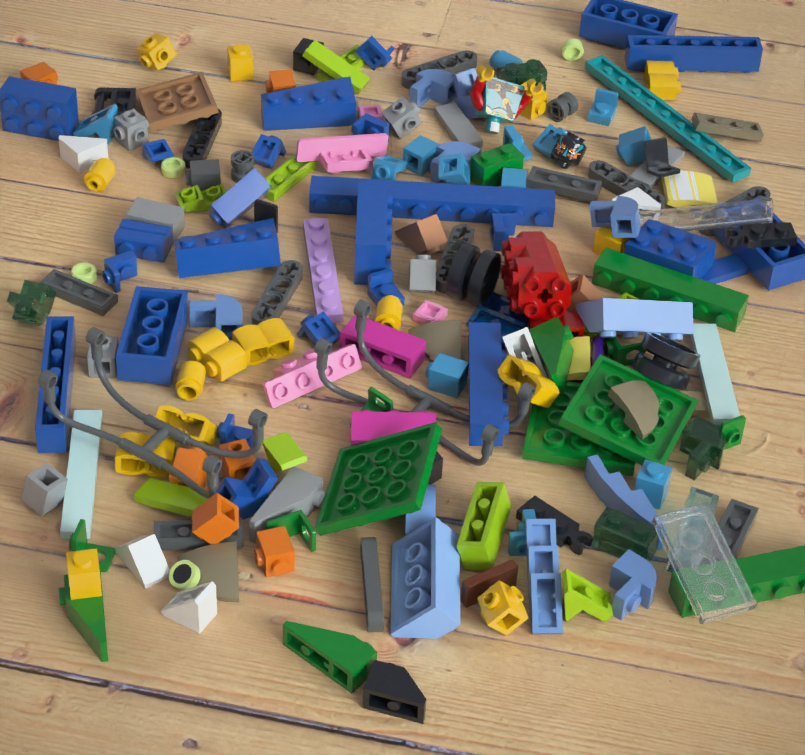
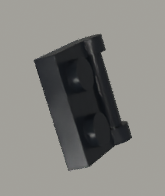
M97 88L94 93V99L96 100L95 108L91 115L103 110L107 99H111L110 106L113 104L118 106L117 115L134 109L136 88Z

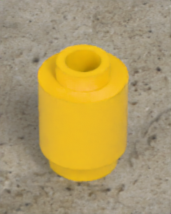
M107 158L95 160L84 176L86 187L94 192H103L115 175L114 163Z
M393 295L384 296L377 304L375 321L399 330L403 311L400 300Z
M185 361L180 365L175 388L181 399L192 401L197 399L202 393L206 368L201 363Z

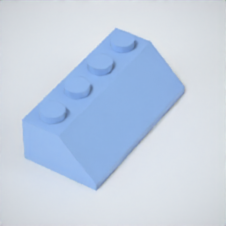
M600 298L575 304V309L590 333H600L601 338H614L616 334H623V339L639 338V335H645L648 331L661 336H667V338L673 341L683 340L684 335L693 334V303Z
M436 517L392 544L390 635L393 637L438 639L460 626V555L456 546L459 535Z

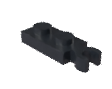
M791 222L742 225L741 229L735 227L726 228L725 238H729V247H737L741 244H745L747 248L796 246L798 238Z
M533 496L517 510L516 519L521 522L522 512L525 509H534L536 519H556V545L559 547L567 543L570 545L573 553L581 555L583 552V545L581 543L588 547L592 546L593 537L585 531H579V523L537 496Z

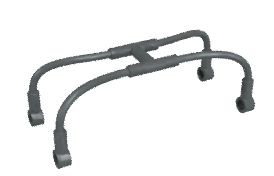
M359 300L354 308V314L356 315L355 329L357 331L359 348L367 362L377 373L399 389L405 391L406 395L420 401L410 412L426 411L431 407L445 415L450 414L469 423V415L453 409L451 405L412 385L404 384L385 371L373 359L366 347L363 332L366 330L367 316L371 311L372 305ZM323 338L319 339L315 345L314 352L317 354L316 368L322 383L331 391L365 405L368 402L367 398L346 391L328 380L325 370L327 369L328 355L333 345ZM524 382L518 392V397L520 398L518 405L519 414L514 420L509 421V428L519 425L525 415L528 414L530 402L536 390L535 386ZM487 424L482 431L481 459L470 456L443 436H440L439 443L465 461L476 466H482L492 455L494 442L499 434V428Z
M95 327L88 331L86 342L91 344L92 359L95 362V367L102 384L124 409L144 421L145 425L157 430L143 446L126 438H119L113 434L79 423L62 414L54 403L56 401L55 385L58 381V375L49 370L42 371L38 378V384L43 387L44 400L48 404L51 413L58 420L75 429L118 444L119 448L159 469L167 470L205 498H210L216 494L219 486V471L222 467V460L209 455L203 462L202 470L207 472V487L209 488V491H207L180 470L167 463L166 459L153 453L167 437L184 445L189 444L205 452L229 458H246L258 452L261 442L264 440V425L267 422L268 415L258 409H254L248 419V424L252 426L253 446L244 451H230L192 439L189 434L150 414L146 415L133 407L118 394L106 377L101 361L103 358L102 343L105 340V332Z

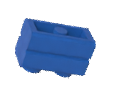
M122 219L114 235L115 254L119 255L132 250L136 258L164 263L173 244L172 228Z

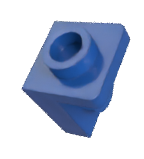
M371 35L355 52L375 70L378 66L384 67L392 59L390 55L395 48L390 46L386 50Z
M365 113L352 125L351 131L353 135L386 133L389 142V122Z
M261 134L251 153L255 156V164L272 169L278 156H284L286 150L283 142L278 137Z
M492 213L489 233L493 251H501L502 241H507L510 235L515 234L517 219L515 213Z
M132 250L104 259L102 277L107 286L110 285L115 293L121 291L120 281L137 276V258Z
M391 268L368 275V295L376 306L387 295L397 297L402 306L404 305L405 297L393 283V271Z
M324 311L316 316L311 314L303 319L300 323L302 327L297 333L299 338L307 335L314 345L321 338L331 342L332 345L340 340V331Z
M229 413L224 423L220 422L217 429V438L220 439V444L246 438L249 447L253 446L252 429L235 426L234 414Z

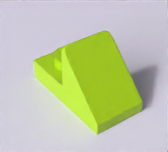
M287 432L267 438L262 442L269 461L268 463L274 472L283 471L308 461L304 452Z
M568 569L562 571L566 621L572 619L582 610L603 622L613 617L611 594Z

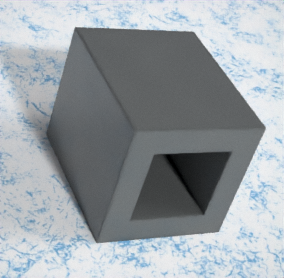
M219 159L190 161V170L185 171L186 185H191V187L198 185L200 191L221 184Z

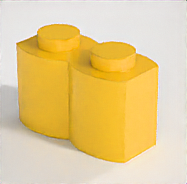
M646 60L644 71L646 88L662 100H675L676 94H680L681 81L678 80V67L674 66L673 61Z
M280 318L268 319L258 325H245L232 332V341L239 344L247 354V366L259 365L268 359L286 357L294 352V337Z
M215 327L188 340L187 355L189 360L201 363L206 368V373L209 377L222 382L247 368V354L244 349L236 342L229 340L221 330Z
M508 355L497 370L500 378L506 384L513 386L517 395L524 382L535 386L536 390L530 402L532 404L549 408L560 394L556 384L552 380L543 377L540 369L532 362Z
M172 406L158 407L156 418L189 434L192 439L214 447L218 425L197 413L185 414Z
M139 432L120 433L119 438H126L143 446L154 434L147 436ZM167 437L153 453L166 459L167 463L173 465L176 456V440ZM117 445L115 472L130 476L146 474L158 478L169 477L170 472L167 470L159 469L119 448V445Z

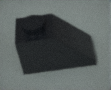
M374 660L363 688L362 708L423 724L425 721L426 698L405 667Z

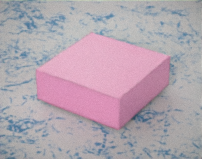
M380 105L358 106L357 113L359 119L367 113L384 120Z
M425 300L413 313L412 321L425 324L444 320L448 316V308Z

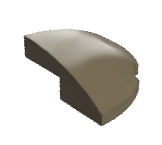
M462 320L434 321L408 330V334L426 340L425 355L430 358L429 362H434L439 353L461 360Z
M639 380L611 387L608 396L626 413L623 422L641 440L647 437L654 430L659 420L658 409L660 405L652 388L646 381Z
M237 542L207 545L177 556L178 561L189 560L198 566L201 575L197 586L213 581L216 585V599L218 601L239 602Z

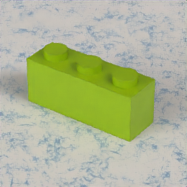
M476 482L456 545L464 570H488L495 565L512 507L504 482Z

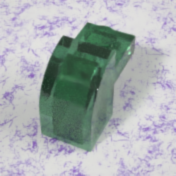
M24 280L20 294L10 291L7 302L14 308L12 319L33 325H42L51 312L57 293L49 285Z
M696 416L683 430L679 450L689 455L685 476L694 481L702 472L706 473L710 466L715 469L720 468L726 443L725 435L720 431V428L699 416Z

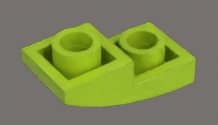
M224 184L212 186L203 191H200L198 185L176 192L175 195L180 207H184V211L201 212L208 211L210 206L227 191Z

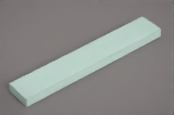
M693 323V334H690L694 351L700 354L697 365L712 426L720 427L722 422L740 416L716 324Z
M74 410L73 420L99 430L102 429V410ZM73 427L60 536L61 539H70L80 519H83L86 523L87 539H91L101 438Z

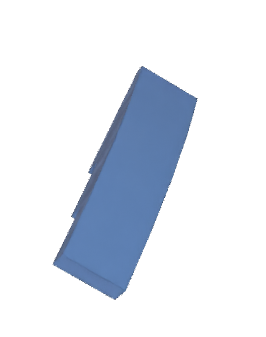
M598 455L587 457L584 477L599 499L634 534L655 549H662L666 528L642 489L631 491L620 471L609 474Z
M526 519V562L532 634H563L561 573H559L558 546L556 545V519Z

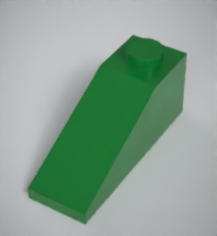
M557 316L529 329L553 382L558 387L560 394L565 392L574 351L569 340L574 339L568 324L562 325Z
M66 574L64 575L65 587L59 588L60 606H66L67 618L102 662L108 661L103 590L102 596L71 600L69 577Z
M286 621L283 624V645L351 694L367 680L373 662L377 660V651L369 643L363 642L350 634Z

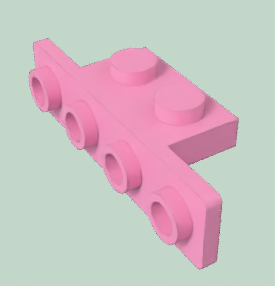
M386 133L298 139L296 160L297 162L320 161L326 172L340 173L341 171L361 172L372 169L373 160L371 157L386 155L388 135Z
M349 344L329 353L325 374L330 382L362 368L356 345ZM314 349L304 352V356L299 359L292 358L283 361L280 367L273 370L275 378L263 383L270 407L276 408L324 386L316 368L317 354L314 352Z

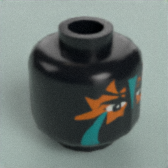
M570 132L567 135H560L552 149V155L557 158L555 163L568 169L569 165L578 166L587 149L586 145L583 144L585 140Z

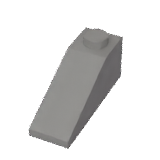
M293 466L250 519V541L253 543L257 542L256 532L265 530V523L267 521L298 510H302L305 516L309 517L316 507H320L325 497L323 478Z

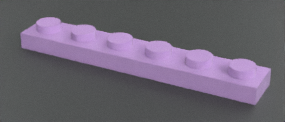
M328 218L303 219V231L316 315L324 311L332 323L343 322V308Z

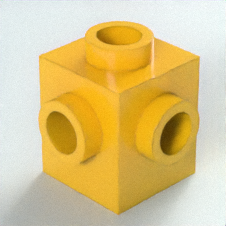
M157 33L145 38L142 44L136 48L141 64L146 68L157 71L165 68L168 62L177 55L169 38Z
M499 580L477 598L483 620L489 627L506 636L528 619L522 602L524 600L523 595L515 586L510 587Z

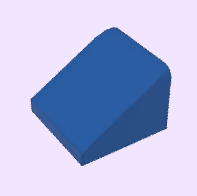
M165 139L142 144V156L150 162L174 157Z

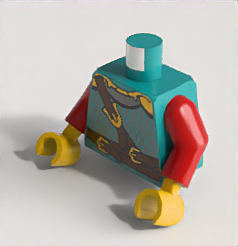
M479 65L477 67L479 77H476L469 95L475 109V115L487 119L485 132L498 134L500 123L513 122L532 100V94L539 95L543 91V85L540 82L533 88L536 81L535 79H529L527 82L528 89L524 90V86L494 78L495 72L490 66L486 70L483 65Z

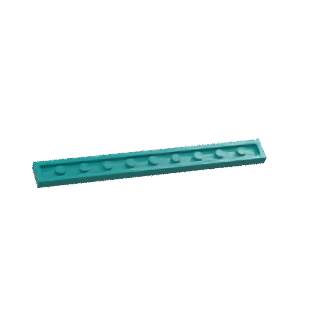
M604 55L585 62V69L611 90L617 92L620 97L730 182L734 183L750 176V166L705 132L696 131L692 122Z

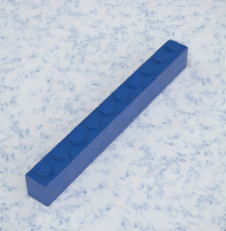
M311 176L309 213L357 215L358 182L388 183V193H393L392 208L387 209H392V218L425 219L437 214L440 221L491 224L492 213H515L517 217L516 225L553 227L555 190Z

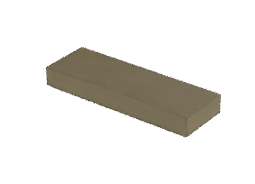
M696 112L693 113L691 119L695 130L760 142L764 136L759 123Z

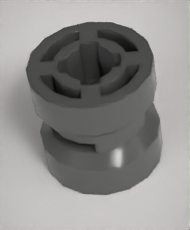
M569 92L562 93L546 105L548 116L555 122L564 120L578 109L577 99Z
M240 150L231 155V165L233 167L231 169V178L234 182H239L254 169L255 156L253 153Z

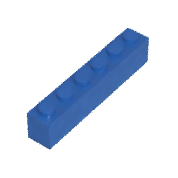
M627 35L625 62L627 70L633 71L645 70L646 60L673 61L674 66L678 67V72H759L763 48L759 37Z
M50 316L46 319L41 373L44 370H49L58 375V381L55 385L56 401L54 403L62 414L70 418L76 349L74 316ZM39 386L35 424L38 453H66L69 425L61 422L51 413L48 404L44 400L43 387Z
M469 322V446L483 445L481 434L487 424L499 428V434L494 442V446H503V435H509V419L504 418L508 417V401H503L508 398V384L500 378L497 371L507 357V350H501L506 349L502 338L506 334H501V323Z

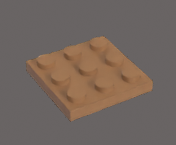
M203 72L136 90L151 132L155 130L161 131L177 124H186L198 118H208L213 114L219 113Z

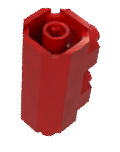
M521 231L516 237H509L507 241H502L501 253L504 256L505 264H501L500 277L503 280L504 290H507L510 310L514 311L515 314H525L533 321L551 320L557 316L558 318L562 317L566 309L571 306L572 285L557 246L542 231Z

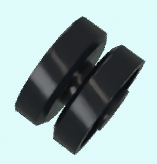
M468 243L462 244L457 250L449 269L446 284L447 296L461 301L467 297L468 302L480 307L486 306L494 293L499 279L501 255L487 249L480 253V249L477 246Z
M647 331L641 345L647 352L653 355L637 353L631 367L662 384L679 390H685L690 376L678 366L694 369L700 359V354L676 341Z

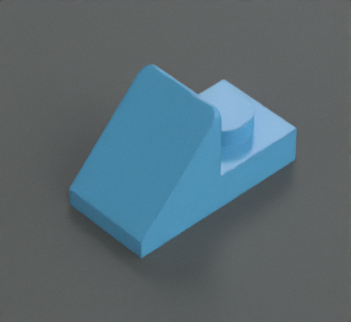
M113 104L81 120L73 132L74 136H88L91 138L97 134L100 138L107 139V144L109 145L114 137V117L117 116L118 106Z

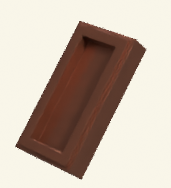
M512 559L463 580L460 601L466 608L479 603L477 598L499 580L510 587L516 586L518 565Z

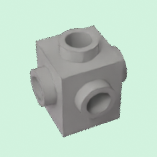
M404 96L381 112L385 121L389 122L390 129L400 139L423 123L418 115L421 112L418 106L413 101L409 103Z
M132 109L114 117L115 127L113 132L115 139L125 149L131 151L142 146V144L148 143L149 123L145 116Z

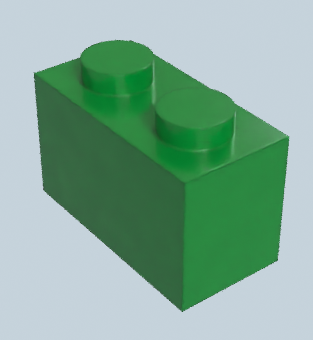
M512 143L473 155L470 162V181L474 185L501 186L503 168L523 169L524 155Z

